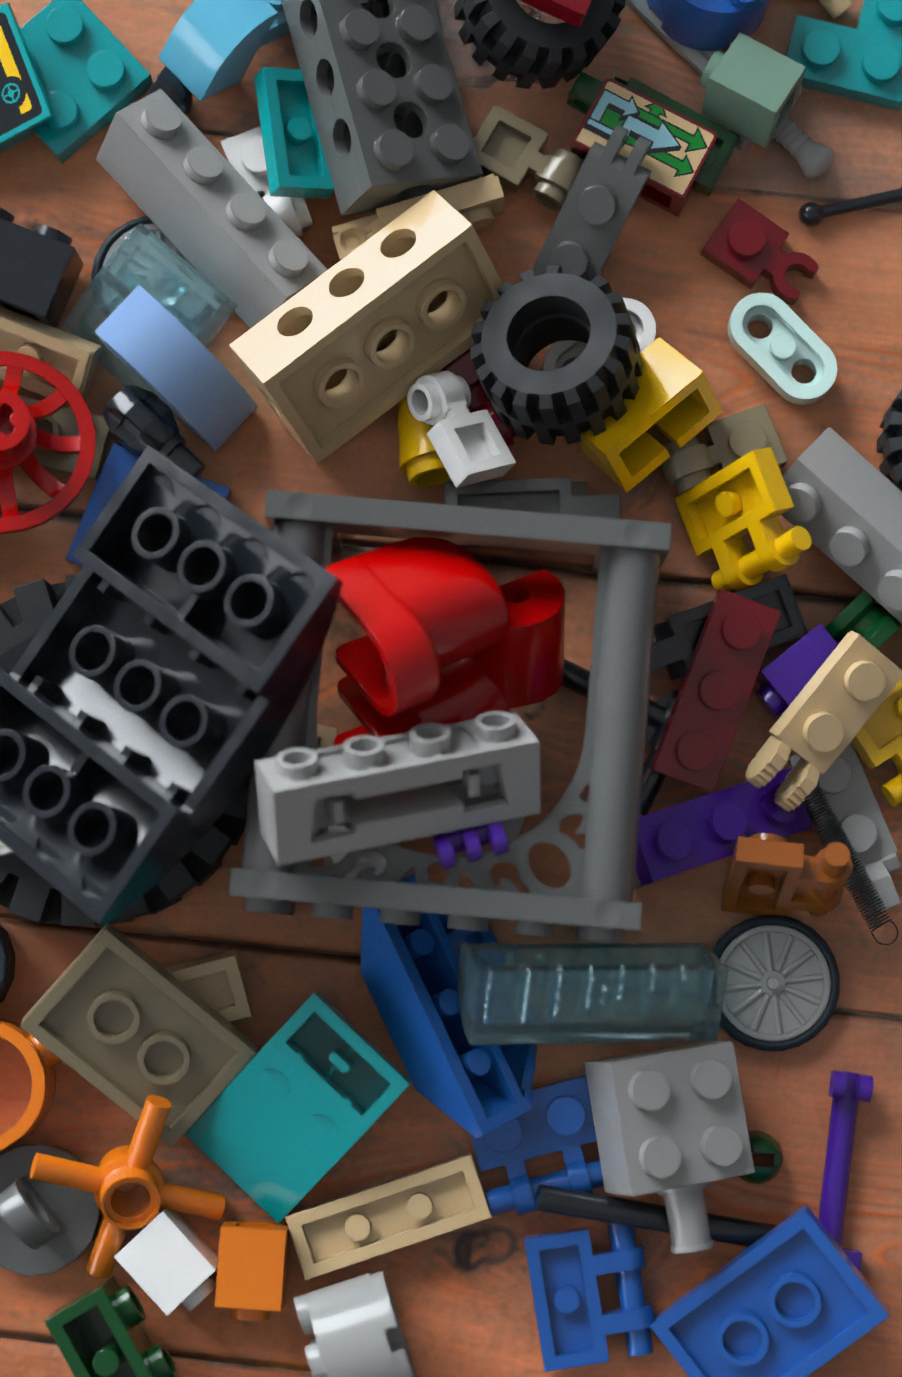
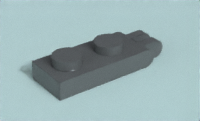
M617 124L606 146L597 142L593 143L532 268L535 276L546 274V266L561 265L564 274H569L574 266L587 269L590 280L598 275L601 276L652 172L641 166L651 146V141L640 136L629 157L626 158L620 155L619 152L629 130Z

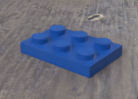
M805 1204L656 1315L650 1327L689 1377H807L889 1317V1309L807 1204Z

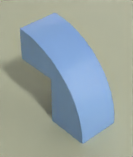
M140 285L131 292L95 331L108 350L153 388L159 398L172 410L174 416L215 452L258 407L246 390L219 360Z

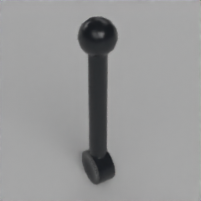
M902 186L900 189L822 206L815 202H808L800 208L799 219L802 224L813 227L818 225L822 218L899 202L902 201Z

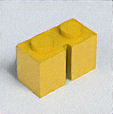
M660 337L640 352L643 362L642 376L636 377L639 390L635 400L623 399L627 412L618 421L608 416L603 420L607 430L594 437L591 429L580 433L581 442H577L584 455L627 493L671 457L667 449L646 432L650 427L654 426L681 448L723 413L704 372Z

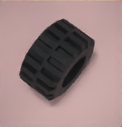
M457 0L454 5L455 20L465 21L458 32L463 45L473 42L477 48L471 57L480 67L486 61L495 67L491 76L504 82L508 75L516 77V87L530 89L536 79H539L541 88L547 89L555 87L562 78L569 82L577 77L584 67L587 68L616 31L621 21L618 15L624 9L626 0H592L580 28L567 22L552 24L539 21L527 14L516 0Z
M561 265L546 266V274L535 276L533 269L520 274L522 281L512 286L506 281L496 289L500 298L496 302L486 300L479 310L484 322H474L471 337L475 345L470 347V352L478 378L497 417L506 427L512 424L517 435L528 440L536 432L540 444L554 445L557 436H564L567 444L581 442L580 433L591 429L595 437L607 430L603 420L608 416L618 421L627 412L623 399L635 400L639 390L636 377L642 376L643 362L639 353L641 350L625 302L618 291L612 293L610 283L600 275L590 280L587 269L574 266L569 274H564ZM565 340L580 341L587 344L578 358L562 368L551 371H537L528 368L533 357L550 344Z

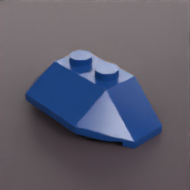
M415 873L400 879L399 882L417 884ZM362 908L360 972L415 1090L476 1138L482 1137L532 1110L534 1093L530 1090L536 1068L538 1028L489 925L488 932L447 928L448 915L421 913L420 926L379 922L380 909Z

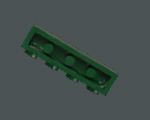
M114 1276L59 1307L44 1320L75 1377H179L177 1368L166 1348L161 1343L152 1346L140 1323L146 1320V1314L137 1295L129 1285L120 1288Z

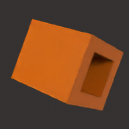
M226 1219L220 1226L215 1307L231 1308L230 1317L244 1321L269 1320L270 1311L281 1312L286 1302L290 1231L287 1223L278 1224L277 1222Z

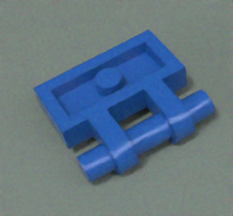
M586 1074L532 1088L530 1090L534 1093L532 1110L482 1137L476 1138L470 1134L480 1172L505 1166L510 1184L485 1190L491 1216L516 1209L518 1216L537 1211L535 1209V1199L540 1184L593 1193L592 1189L604 1186L600 1160L585 1164L580 1146L597 1141ZM557 1151L562 1152L566 1169L529 1179L524 1160Z
M608 1223L611 1249L599 1252H592L588 1227L524 1237L545 1372L610 1362L606 1335L624 1332L628 1356H642L654 1352L650 1325L655 1320L653 1304L646 1303L640 1269L646 1266L644 1246L637 1245L634 1227ZM615 1273L620 1307L602 1311L596 1276Z

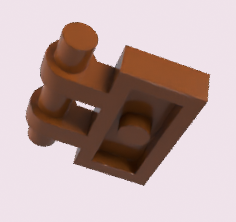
M759 833L750 837L738 836L723 885L721 911L759 916H786L788 909L808 911L811 915L817 917L824 916L839 905L844 891L843 887L851 876L853 863L850 858V850L843 843L833 842L820 850L816 856L804 855L805 844L788 842L780 835Z

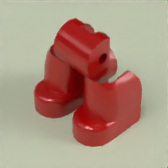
M410 537L339 561L325 568V570L343 582L338 601L368 634L338 646L335 651L336 663L347 675L338 681V695L362 725L337 735L334 739V746L344 744L346 740L360 735L384 737L410 732L413 727L424 723L448 725L474 720L479 714L488 711H504L509 713V708L527 706L546 700L556 694L563 684L565 588L559 578L546 569L498 586L492 575L468 550L449 540L437 537Z

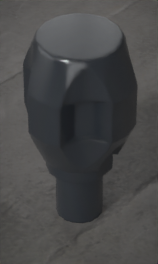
M128 384L120 389L105 406L103 418L112 436L129 452L141 456L147 445H149L194 478H197L205 469L206 465L185 446L186 441L179 433L180 430L172 410L154 393L136 385Z

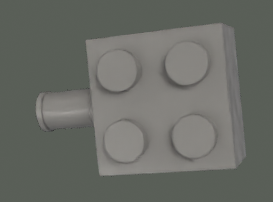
M702 1041L584 1062L605 1193L630 1197L654 1192L664 1195L672 1242L671 1252L681 1254L713 1248L714 1243L710 1235L703 1188L708 1187L711 1181L755 1173L733 1041Z

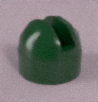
M750 1130L748 1134L751 1152L754 1154H773L772 1165L754 1164L755 1173L739 1177L752 1184L766 1183L772 1180L781 1169L783 1161L782 1150L778 1142L769 1134L763 1131Z

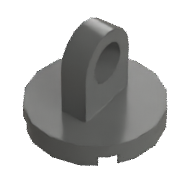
M20 1145L0 1156V1266L3 1269L26 1276L54 1273L76 1261L95 1238L101 1212L92 1192L30 1179L31 1166L36 1153L84 1163L70 1150L55 1145Z

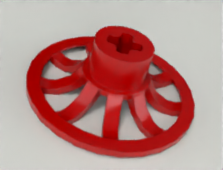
M0 351V367H7L2 389H0V504L2 511L0 534L24 532L46 524L64 512L80 495L90 477L95 459V429L91 412L81 393L66 376L50 364L29 355ZM24 370L43 378L56 388L44 400L33 405H26L18 396ZM69 403L76 417L80 436L71 437L50 434L37 428L36 423L52 416ZM35 448L57 454H79L75 470L66 485L55 479L42 466L33 453ZM19 466L41 490L53 498L39 508L21 515L18 512L12 469Z

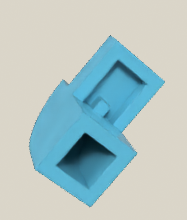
M194 0L176 23L158 59L201 102L239 83L258 48L290 33L281 0Z

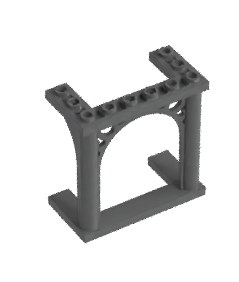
M267 490L265 519L271 531L324 569L331 565L332 552L342 553L344 534L401 539L437 537L461 544L592 554V574L598 575L586 729L578 768L570 786L555 808L533 829L508 843L509 852L495 855L493 850L482 852L483 859L469 862L466 855L456 856V866L447 868L448 876L440 883L433 882L428 876L430 866L434 863H439L436 855L410 850L395 843L350 851L339 863L327 868L315 867L309 860L278 866L260 834L256 773L254 771L249 780L241 869L231 868L229 896L245 898L244 911L294 915L295 903H313L312 917L352 920L353 907L380 909L379 922L420 926L421 913L448 915L447 928L488 932L489 918L516 921L515 934L555 937L556 924L577 927L576 940L623 943L624 931H640L642 903H633L656 603L659 570L670 551L672 524ZM323 647L294 708L262 759L276 757L280 752L290 748L320 749L317 733V709ZM586 785L589 786L588 802L579 798ZM571 815L582 816V823L576 835H585L584 850H580L579 846L569 836L559 832L560 823L564 818ZM352 822L336 824L347 829H353ZM329 826L312 829V836H315L319 831ZM548 843L564 853L571 869L570 879L565 886L560 888L548 887L534 876L528 862L529 851L534 845ZM364 852H378L385 856L387 866L383 873L375 875L376 868L367 867L361 870L355 878H345V875L356 867ZM497 863L515 865L520 881L530 893H520L513 882L504 878L500 879L501 885L497 886L490 878L491 868ZM413 867L415 868L417 884L399 882ZM461 872L467 875L475 889L457 887L461 878Z

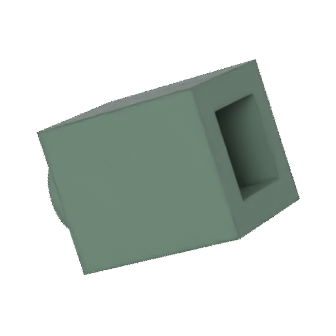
M739 32L726 53L719 50L714 52L702 73L700 85L706 88L701 114L767 148L797 102L806 66Z

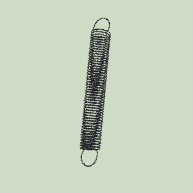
M818 782V786L812 791L814 793L808 795L805 799L813 797L801 804L816 798L803 807L814 803L805 808L807 810L815 806L806 813L820 807L808 814V816L816 813L809 817L811 819L821 814L812 819L811 822L823 817L812 823L820 822L814 827L825 823L816 829L825 827L817 832L820 833L826 830L819 834V836L829 832L820 838L827 837L822 842L830 839L823 843V845L833 841L849 846L851 842L848 843L850 840H846L848 839V837H845L847 834H843L845 831H842L844 828H840L842 825H839L841 823L838 822L839 819L835 820L837 816H835V813L832 814L834 812L831 811L833 808H829L831 806L828 805L830 802H826L828 799H825L826 796H824L825 793H822V788H818L820 786ZM852 848L850 849V858L852 859L853 870L849 878L850 882L846 885L851 884L847 888H853L848 891H852L850 894L855 893L852 895V897H855L853 900L858 899L855 903L860 902L856 906L861 905L858 909L863 908L859 912H862L861 915L865 914L863 918H865V921L868 920L866 924L870 923L867 926H871L869 929H873L871 934L876 942L881 945H891L898 938V928L891 921L892 918L883 922L890 918L891 915L887 916L889 912L882 915L888 910H884L886 907L879 909L885 904L879 905L883 901L878 902L882 898L876 899L880 896H875L878 892L872 894L877 889L872 890L875 886L869 888L874 883L869 884L872 882V880L868 881L870 877L866 878L869 875H865L867 872L862 873L866 869H862L864 866L859 867L863 863H859L861 861L858 860L859 857L855 858L858 854H855L856 851L852 852L855 849ZM891 922L896 927L897 936L893 942L882 944L875 938L872 931Z

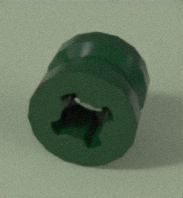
M864 590L824 628L839 643L852 630L878 649L902 625L894 616H884L875 607V599Z

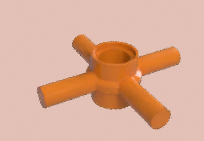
M147 1096L130 1145L119 1146L110 1150L103 1156L98 1166L42 1153H36L34 1156L30 1179L94 1194L95 1202L102 1211L104 1219L86 1270L97 1278H109L116 1262L114 1256L120 1251L127 1230L146 1226L156 1217L160 1208H167L171 1211L220 1221L226 1203L225 1195L164 1182L162 1172L153 1160L172 1107V1103L162 1096ZM125 1183L141 1184L137 1189L128 1192L116 1190Z

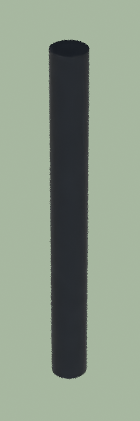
M544 1184L538 1186L535 1199V1209L538 1211L670 1233L666 1206ZM707 1213L711 1239L716 1242L749 1247L777 1226Z

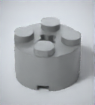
M383 1270L372 1274L366 1273L294 1297L295 1308L304 1335L315 1334V1338L310 1339V1345L305 1346L307 1360L313 1377H417L406 1339H404L398 1320L399 1315Z

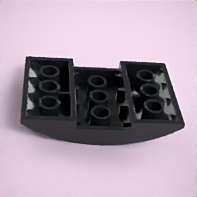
M147 445L73 553L75 558L85 564L12 671L0 667V841L93 920L104 926L108 925L136 903L185 857L220 817L255 771V761L261 760L276 739L314 668L333 620L343 585L340 579L149 445Z

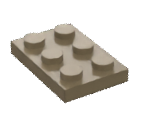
M111 924L104 926L27 1012L20 1024L21 1028L135 1120L139 1121L147 1096L158 1095L168 1099L172 1103V1107L160 1140L170 1148L173 1147L257 1054V1045Z

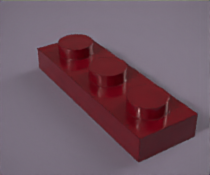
M724 589L717 590L650 770L702 790L714 792L781 611Z

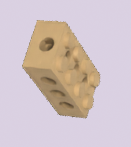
M433 190L229 346L282 425L316 464H319L408 395L410 387L416 383L419 377L439 372L475 344L471 337L474 322H484L479 310L486 300L496 302L500 298L496 289L503 285L472 224Z

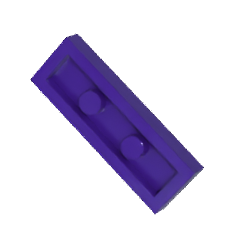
M793 767L777 772L775 778L770 783L768 782L765 787L756 788L748 781L641 816L636 859V872L641 886L732 856L738 836L750 837L759 833H771L785 838L814 828L811 819H809V813H806L808 810H805V808L807 807H803L806 805L805 803L797 806L795 810L788 812L783 810L774 801V794H776L777 788L780 787L781 782L785 781V777Z

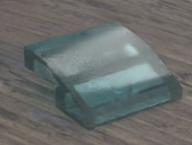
M140 223L132 229L106 261L59 329L101 345L97 360L100 365L125 386L128 384L136 385L154 393L159 398L153 388L108 350L95 333L98 327L140 285L208 349L237 307V304Z

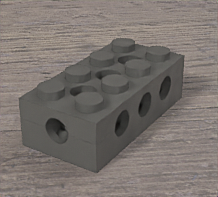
M281 0L341 215L375 212L377 208L421 196L433 190L437 191L471 181L483 174L433 0Z

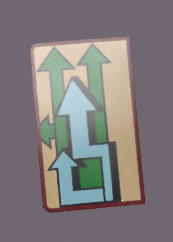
M606 79L572 140L571 152L584 161L594 142L606 146L617 124L629 130L619 152L620 155L628 158L640 136L651 141V146L641 166L652 172L640 198L679 217L691 195L694 182L716 142V132L614 79Z

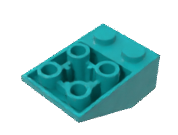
M317 991L308 998L190 1127L185 1135L279 1224L410 1085L411 1079L331 1002Z

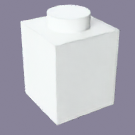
M167 1208L114 1256L166 1316L181 1303L190 1312L216 1288V1281L210 1275L218 1267V1256L178 1212L168 1210Z

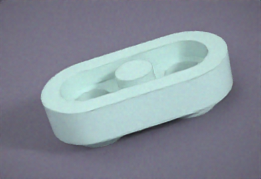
M753 293L737 303L728 322V337L734 349L785 400L794 404L806 405L822 399L832 387L837 376V361L831 349L783 300L775 295ZM755 320L762 321L769 327L770 335L763 339L755 338L749 333L748 324ZM796 365L809 367L813 373V380L809 383L797 382L792 376V367Z

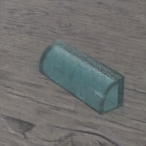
M705 943L461 944L458 966V999L461 1021L470 1045L717 1041L729 969Z

